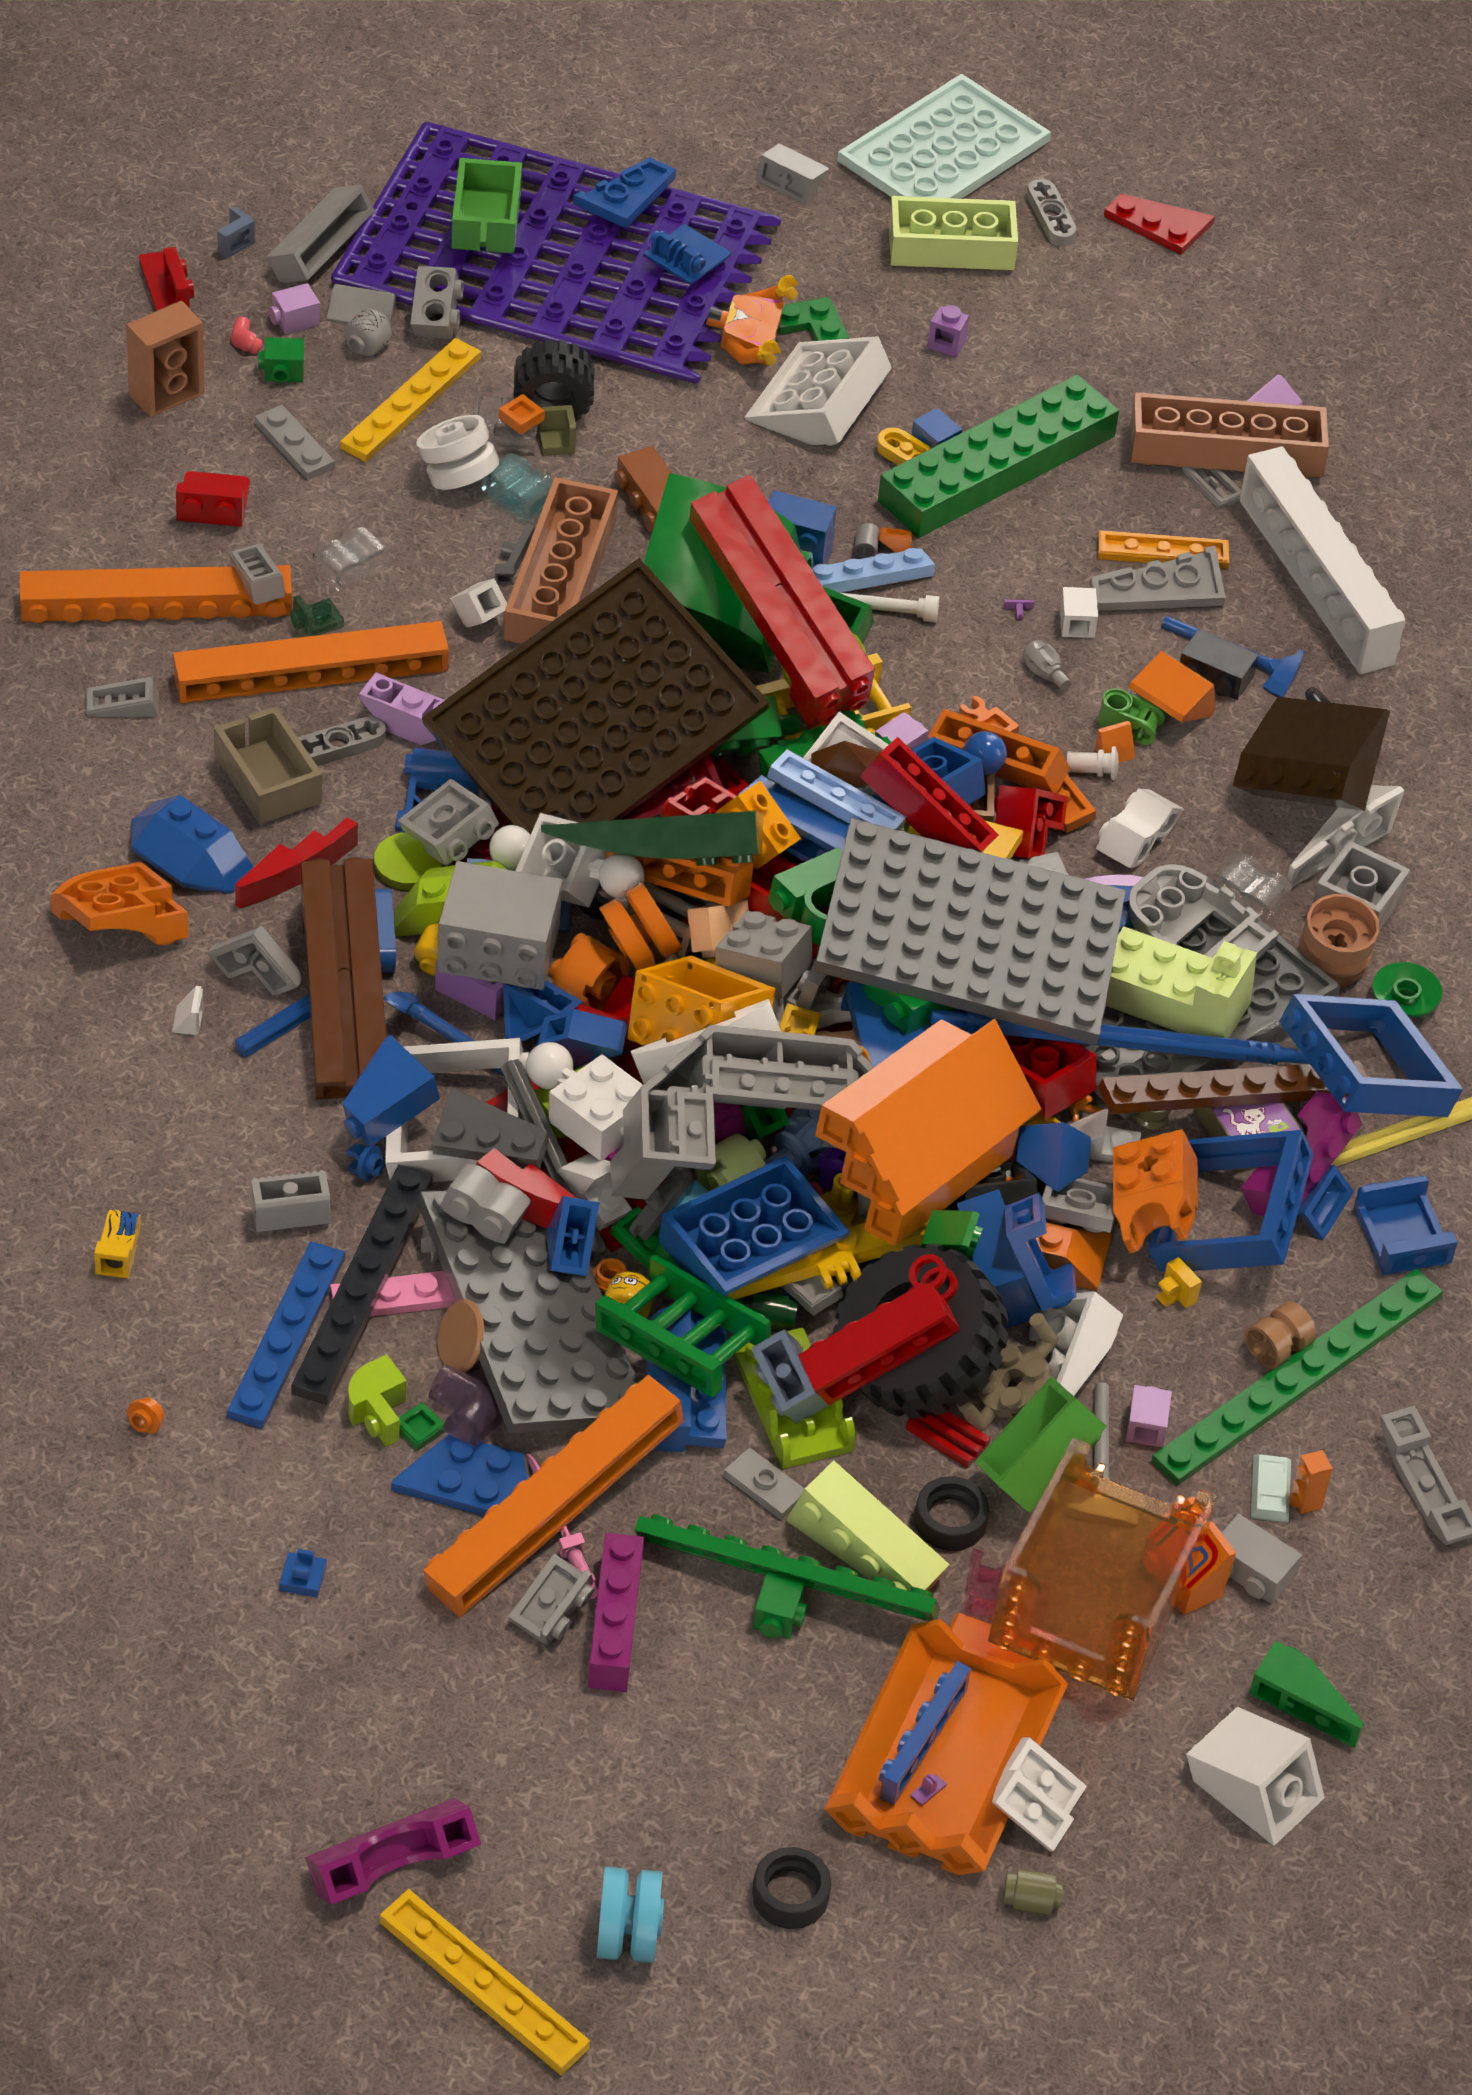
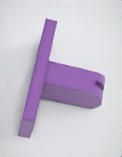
M1005 599L1003 608L1015 609L1016 620H1023V609H1033L1034 600Z
M928 1774L923 1778L922 1785L910 1794V1797L922 1807L946 1787L947 1783L936 1774Z

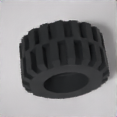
M552 339L545 340V343L542 344L539 341L533 343L532 348L526 347L522 350V355H518L516 359V365H514L513 398L515 399L523 394L539 407L572 405L575 421L581 419V414H587L590 410V405H593L595 368L592 358H588V353L584 349L579 350V346L574 343L566 344L565 340L553 342Z

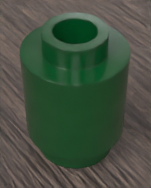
M766 1291L753 1294L752 1296H745L743 1305L770 1320L771 1331L793 1330L798 1301L789 1300L788 1295Z

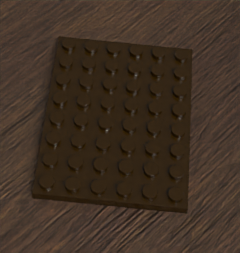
M639 557L424 715L422 723L509 824L522 827L531 835L540 813L578 823L621 820L768 710L770 704Z

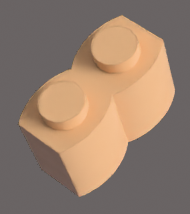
M741 900L730 907L715 903L687 909L692 952H702L703 958L716 957L715 947L728 931H733L732 927L745 911H749L748 900Z

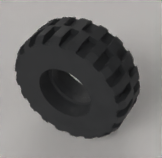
M919 1244L905 1246L902 1251L895 1252L892 1250L881 1256L882 1259L873 1265L869 1263L861 1270L862 1274L855 1282L852 1281L845 1291L846 1297L844 1302H840L835 1317L838 1319V1324L834 1325L833 1334L842 1330L846 1324L858 1321L874 1312L879 1305L891 1302L907 1293L913 1286L909 1280V1269L917 1258L926 1254L940 1257L946 1267L957 1277L958 1289L954 1297L948 1301V1305L958 1323L960 1331L859 1388L875 1406L883 1407L887 1413L903 1416L906 1413L910 1418H925L929 1413L938 1416L950 1412L949 1408L966 1404L971 1400L970 1396L978 1389L982 1391L989 1383V1376L993 1370L997 1371L1002 1361L1001 1350L1007 1346L1008 1332L1004 1326H1007L1008 1315L1006 1308L1001 1304L1002 1297L980 1268L973 1261H969L964 1254L955 1249L946 1250L942 1245L928 1244L926 1248H921ZM924 1264L917 1273V1281L920 1283L924 1274L932 1268L939 1267L938 1264ZM948 1276L946 1277V1280L942 1284V1286L937 1289V1291L941 1295L944 1294L950 1286V1279Z

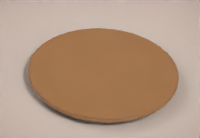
M469 1299L457 1300L448 1308L441 1320L438 1331V1351L442 1363L449 1372L458 1375L468 1372L475 1365L480 1354V1341H484L485 1330L482 1313L477 1304Z

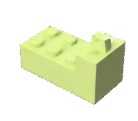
M1123 926L1117 937L1105 1006L1176 1032L1230 1038L1251 1004L1257 952L1242 949L1224 941L1215 956L1211 958Z

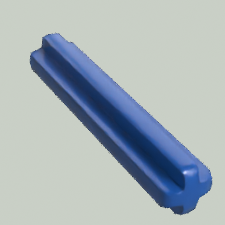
M309 994L235 1040L237 1051L244 1057H248L309 1019Z

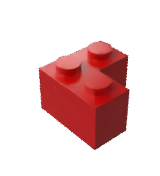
M999 786V794L994 804L996 812L995 823L1023 830L1022 841L1011 858L1025 859L1045 855L1048 829L1064 831L1068 796L1037 788Z

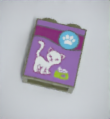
M1283 1102L1194 1108L1193 1110L1210 1137L1302 1130ZM1249 1168L1233 1169V1171L1238 1173Z

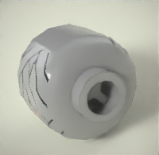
M362 310L345 327L344 333L348 347L354 353L374 356L391 340L392 330L389 318L378 310Z

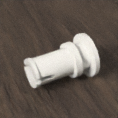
M1112 746V753H1104L1102 749H1099L1098 753L1068 751L1067 763L1071 768L1068 773H1097L1098 777H1103V773L1111 774V780L1115 781L1119 767L1116 746Z

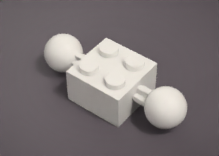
M540 813L531 835L522 827L509 825L497 830L490 841L489 850L493 861L497 860L507 870L563 879L561 900L590 907L599 883L607 894L619 899L626 898L627 890L640 882L644 883L645 874L643 866L632 855L613 854L606 859L607 851L578 845L541 833V825L578 822Z
M546 1042L536 1046L528 1055L526 1070L534 1084L544 1089H552L549 1092V1122L599 1161L604 1160L609 1154L624 1145L623 1109L643 1085L603 1054L578 1072H575L573 1070L572 1057L565 1047L554 1042Z

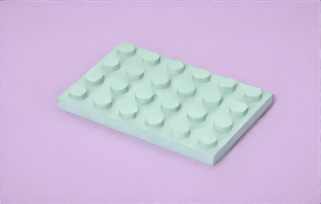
M960 74L840 150L837 161L890 197L962 199L1048 143L1051 132L965 75Z

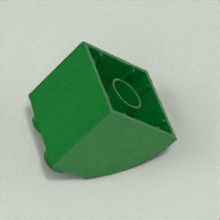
M669 473L644 563L738 668L769 673L774 657L773 650L689 519L691 502L714 491L718 494L726 490V487L692 477ZM774 510L812 569L813 554L812 552L800 550L795 524Z

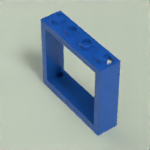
M1293 994L1279 1021L1344 1112L1448 1117L1463 1091V1088L1397 1001ZM1328 1029L1373 1032L1409 1080L1363 1077ZM1346 1093H1349L1350 1095L1346 1099L1344 1096Z
M1292 1130L1188 1139L1197 1157L1198 1178L1200 1172L1276 1165H1278L1259 1235L1178 1241L1175 1231L1171 1227H1159L1153 1230L1152 1237L1148 1239L1149 1257L1154 1260L1159 1271L1165 1272L1167 1263L1177 1257L1192 1271L1283 1265L1314 1156L1303 1131Z

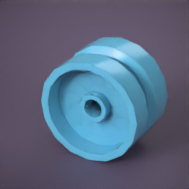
M605 1867L597 1959L618 1960L622 1955L623 1936L632 1935L630 1951L632 1960L634 1962L655 1963L657 1937H661L664 1898H661L662 1871L641 1870L637 1875L636 1894L627 1895L629 1874L626 1868Z

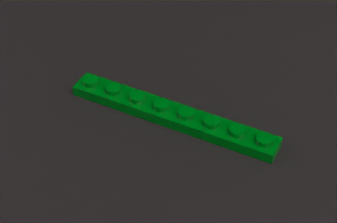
M652 1514L651 1518L639 1516L634 1529L637 1536H642L644 1541L764 1576L769 1571L805 1581L804 1587L923 1621L936 1620L940 1611L937 1599L932 1598L933 1594L927 1590L917 1587H911L910 1591L896 1588V1584L893 1581L875 1576L872 1581L858 1577L856 1571L842 1566H836L835 1570L821 1567V1562L807 1556H799L798 1560L783 1556V1551L772 1546L762 1545L761 1549L746 1546L747 1542L732 1535H725L724 1539L711 1536L709 1530L697 1525H688L687 1529L675 1526L671 1519L661 1515Z

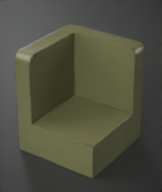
M572 405L541 407L545 410L544 421L539 423L538 434L543 456L575 454L576 422Z

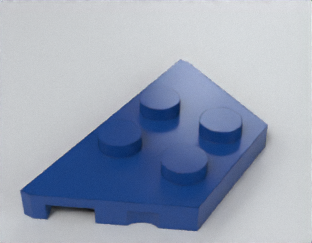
M450 1433L396 1476L391 1483V1491L484 1516L489 1508L496 1504L499 1505L512 1493L519 1482L527 1480L528 1477L523 1453Z

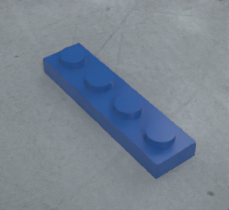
M957 1661L949 1674L945 1672L941 1674L933 1693L936 1695L931 1703L924 1701L915 1719L917 1725L913 1731L907 1729L904 1732L897 1747L898 1755L894 1761L887 1759L880 1771L878 1780L883 1782L880 1799L892 1805L896 1804L966 1693L971 1672L970 1667Z

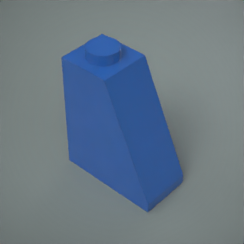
M388 1036L384 1039L342 1103L346 1120L343 1121L345 1128L354 1139L360 1137L369 1147L373 1146L440 1099L434 1075L393 1036Z

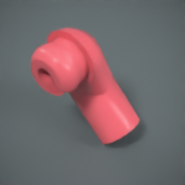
M242 316L237 317L234 321L231 335L232 344L244 352L249 351L251 354H257L262 348V340L257 338L255 333L249 331V319Z

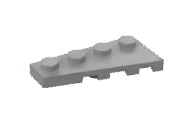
M1215 545L1204 548L1202 553L1191 555L1190 552L1179 554L1176 559L1160 563L1159 560L1148 562L1146 567L1133 570L1131 567L1093 576L1089 584L1090 588H1096L1098 611L1224 606L1226 599Z

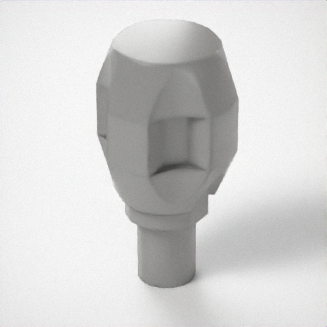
M1041 640L1029 643L1023 653L1029 669L1036 676L1054 682L1061 690L1069 688L1071 680L1064 674L1060 656L1050 644Z

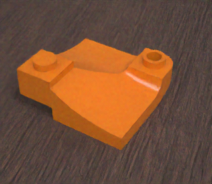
M142 862L79 874L61 884L50 896L51 912L62 920L76 919L89 931L102 929L138 931L155 944L162 946L175 943V940L188 938V911L172 899V886Z

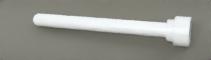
M841 593L869 604L873 610L917 614V618H923V622L937 623L939 596L926 595V598H919V601Z

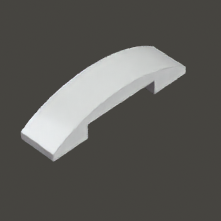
M769 999L734 1012L736 1017L716 1024L781 1032ZM705 1029L668 1043L666 1038L632 1050L631 1053L643 1084L654 1077Z

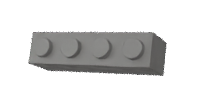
M362 185L333 188L266 256L280 282L307 281L371 216L375 210Z

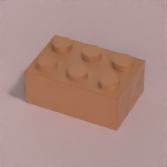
M183 301L126 324L129 396L149 417L205 394L203 322Z

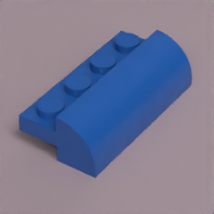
M668 1307L657 1311L649 1320L653 1321ZM689 1309L665 1330L677 1337H683L705 1317L691 1314V1309ZM719 1325L695 1347L707 1354H712L726 1342V1329ZM646 1360V1376L650 1375L681 1400L684 1422L651 1451L684 1452L686 1445L724 1448L726 1443V1362L722 1365V1390L711 1398Z

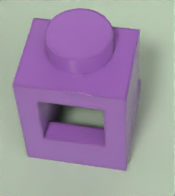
M953 305L940 306L930 322L927 348L957 357L968 340L969 315L961 313V310ZM941 336L952 339L953 342L949 343L940 340Z

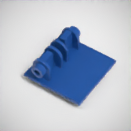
M683 224L669 235L663 230L660 232L654 231L650 237L653 246L643 253V256L690 285L732 255L730 251L686 224Z

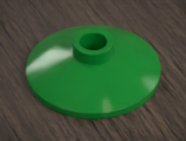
M1395 962L1382 967L1375 974L1372 983V993L1375 999L1397 1001L1409 1018L1422 1017L1432 1013L1439 1006L1443 995L1442 985L1436 975L1429 969L1411 962Z

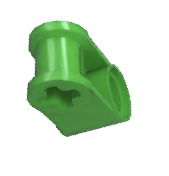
M1113 688L1107 690L1103 695L1098 723L1104 728L1129 721L1131 723L1133 741L1150 745L1156 737L1155 730L1166 719V712L1148 700L1132 695L1123 689ZM1149 711H1152V713L1150 714L1149 718H1147V717H1148V712H1149ZM1145 729L1144 735H1141V732Z

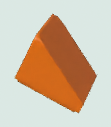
M1125 721L1098 729L1095 752L1098 753V750L1102 749L1104 753H1112V746H1116L1119 763L1134 759L1135 750L1131 723Z

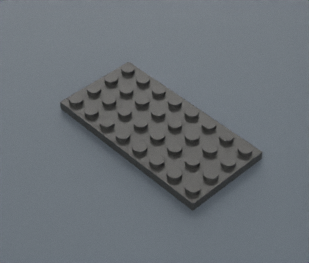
M447 1191L421 1192L417 1203L456 1301L460 1299L472 1300L477 1304L482 1313L485 1332L484 1341L480 1340L479 1360L508 1433L587 1428L596 1420L602 1410L612 1407L624 1396L626 1390L631 1385L639 1383L624 1346L596 1330L595 1302L603 1296L590 1265L587 1276L549 1270L548 1228L522 1219L505 1244L498 1243L482 1235L472 1224L458 1221L443 1210L440 1205Z

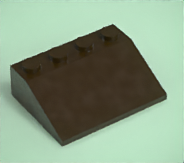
M1277 697L1241 752L1233 786L1259 797L1365 811L1390 711L1373 707Z

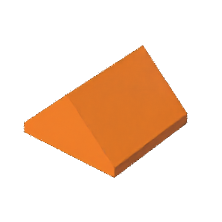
M1162 650L1131 681L1128 687L1180 722L1209 718L1215 712L1214 684Z

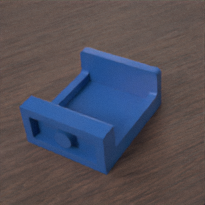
M1426 1175L1404 1177L1400 1180L1384 1183H1370L1358 1189L1354 1210L1383 1275L1449 1264L1453 1261L1458 1242L1453 1231L1443 1233L1427 1197L1429 1180Z
M1036 1193L1005 1206L1006 1236L1041 1310L1044 1311L1049 1308L1060 1309L1067 1306L1077 1296L1075 1270L1072 1263L1056 1269H1050L1036 1240L1037 1237L1047 1233L1045 1204L1040 1194Z

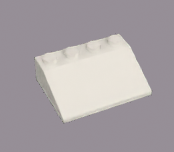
M879 337L799 342L744 417L745 420L810 445L826 444L827 446L838 444L892 368Z

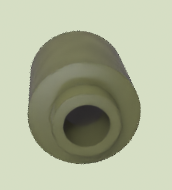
M1018 1869L1017 1873L1007 1871L1003 1904L1012 1905V1910L1051 1915L1053 1908L1061 1907L1064 1884L1056 1883V1874Z

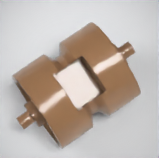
M1293 1301L1284 1302L1271 1312L1270 1317H1263L1245 1331V1342L1250 1353L1268 1369H1275L1288 1360L1291 1353L1299 1352L1316 1339V1328L1312 1318L1302 1306Z

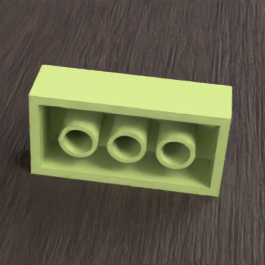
M908 196L891 197L888 224L891 266L991 270L1015 269L1018 247L1015 201Z

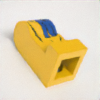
M109 1210L101 1240L97 1242L94 1252L95 1274L129 1279L140 1232V1213ZM105 1259L123 1261V1266L112 1268L106 1264Z

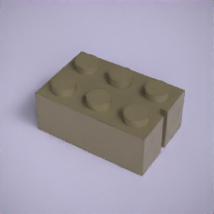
M277 706L248 716V746H245V721L243 718L214 727V756L259 825L322 803V773Z

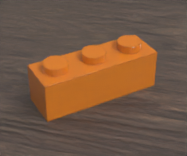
M1323 1450L1301 1455L1296 1477L1293 1481L1292 1493L1290 1494V1503L1293 1508H1298L1300 1514L1322 1509L1333 1469Z

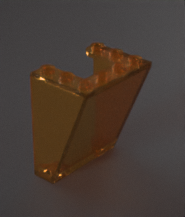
M1073 1438L1004 1567L988 1642L1031 1660L1045 1658L1056 1670L1068 1674L1076 1680L1085 1681L1107 1690L1115 1696H1121L1134 1701L1209 1530L1218 1495L1200 1489L1192 1505L1185 1506L1186 1496L1178 1494L1173 1505L1103 1477L1106 1464L1099 1462L1095 1469L1091 1468L1086 1460L1091 1445Z

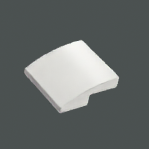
M1030 1737L1021 1738L1003 1770L994 1792L992 1803L1049 1852H1053L1074 1820L1069 1814L1087 1786Z

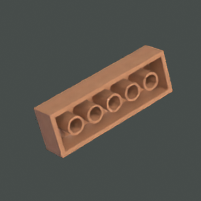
M1135 392L1130 420L1131 463L1245 472L1248 455L1283 446L1289 456L1294 458L1298 469L1304 477L1323 478L1329 450L1326 407Z
M554 477L504 612L503 640L520 644L524 643L590 594L617 519L618 490Z

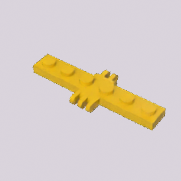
M928 1222L897 1246H893L865 1231V1223L847 1228L850 1231L848 1237L727 1296L735 1300L818 1275L825 1290L833 1288V1280L831 1278L833 1276L836 1277L840 1286L847 1284L846 1272H850L855 1282L861 1275L859 1263L880 1258L883 1254L892 1250L895 1252L902 1251L905 1246L921 1245Z

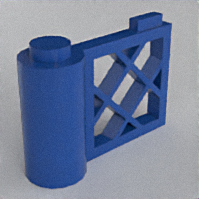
M414 748L413 754H406L404 774L410 775L405 810H398L396 830L402 831V833L405 832L402 830L398 820L413 809L414 805L416 806L422 802L415 795L416 788L431 789L434 792L449 779H452L478 796L479 788L447 751Z

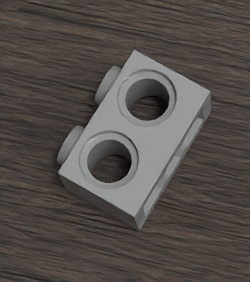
M418 266L410 322L414 336L452 340L453 328L458 329L460 322V311L456 309L457 299L463 298L464 291L463 280H459L456 268ZM439 285L447 286L443 291H433ZM435 314L443 315L440 320H429Z

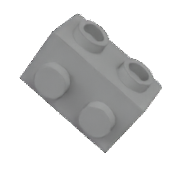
M553 1554L508 1616L509 1621L547 1646L554 1638L560 1640L572 1622L569 1616L577 1606L583 1608L594 1592V1588L591 1587L593 1585L592 1574L587 1570L581 1572L556 1554Z

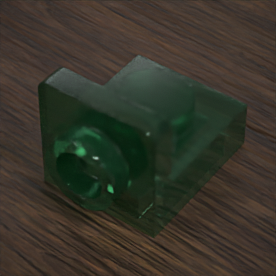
M300 595L293 597V611L290 612L291 621L296 630L302 629L306 637L321 635L344 627V618L330 598L307 605Z

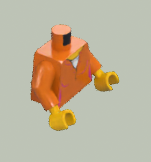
M785 275L779 280L778 285L752 293L733 296L729 311L714 307L710 308L706 325L723 329L720 346L739 364L759 363L772 366L776 363L774 354L781 353L775 338L785 303L782 299L784 296L788 300L796 299L798 292L794 287L798 286L799 283L792 275Z

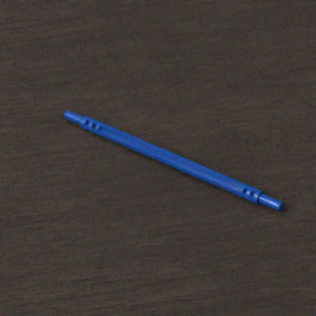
M931 1009L929 1023L935 1024L942 1019L954 1026L963 1027L964 1031L977 1032L994 1018L969 1011L963 1013ZM996 1019L1003 1035L1094 1045ZM1106 1024L1101 1025L1100 1036L1096 1044L1098 1046L1277 1065L1279 1062L1309 1064L1299 1049L1280 1047L1279 1043Z

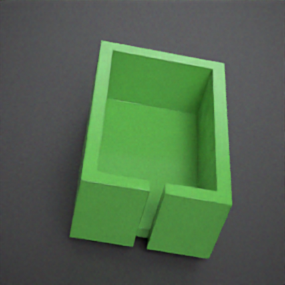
M460 158L452 217V249L480 251V247H486V251L515 252L521 197L522 163Z
M1051 1376L977 1458L975 1463L1001 1489L1030 1513L1034 1507L1040 1506L1046 1501L1050 1494V1489L1060 1478H1064L1072 1472L1076 1465V1460L1085 1450L1092 1448L1098 1443L1102 1436V1431L1107 1426Z

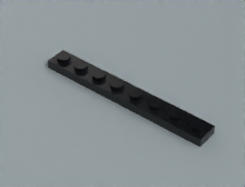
M398 1164L291 1384V1395L328 1405L420 1212L417 1203L421 1192L430 1191L433 1185V1174Z

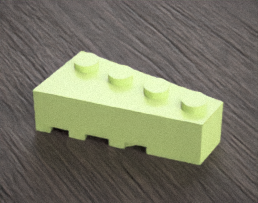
M834 1460L804 1489L786 1519L788 1523L871 1581L875 1576L893 1581L896 1584V1588L910 1591L911 1587H917L929 1591L950 1565Z

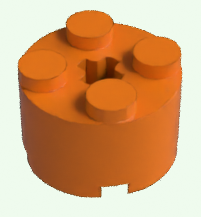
M579 933L572 940L570 949L564 957L557 959L552 964L548 976L553 979V985L583 1001L582 1005L602 1011L620 981L622 974L628 976L630 963L627 957H624L621 953L594 937Z

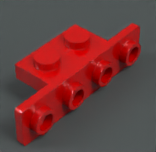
M176 246L163 248V251L140 254L139 263L155 312L179 301H183L190 308V299L195 297L194 286L191 279H186L188 276L186 261L179 258Z

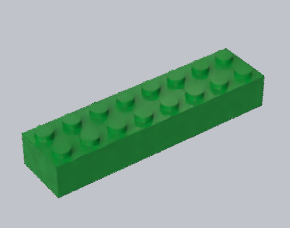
M1077 374L880 475L878 502L920 538L1112 439L1116 434L1119 409Z

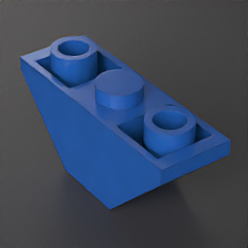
M572 1009L544 1017L536 1046L546 1042L562 1045L570 1053L574 1068L589 1064L602 1054L607 1058L621 1055L628 1025L624 1021Z

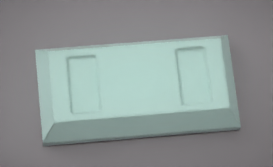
M1260 1454L1253 1456L1250 1519L1289 1523L1291 1460L1289 1458Z

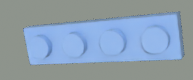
M909 548L897 553H881L874 557L848 559L845 562L829 565L819 564L812 567V571L822 586L841 593L934 576L935 564L922 548Z
M786 750L770 766L768 778L845 822L850 823L851 818L899 831L904 826L906 816L789 750Z

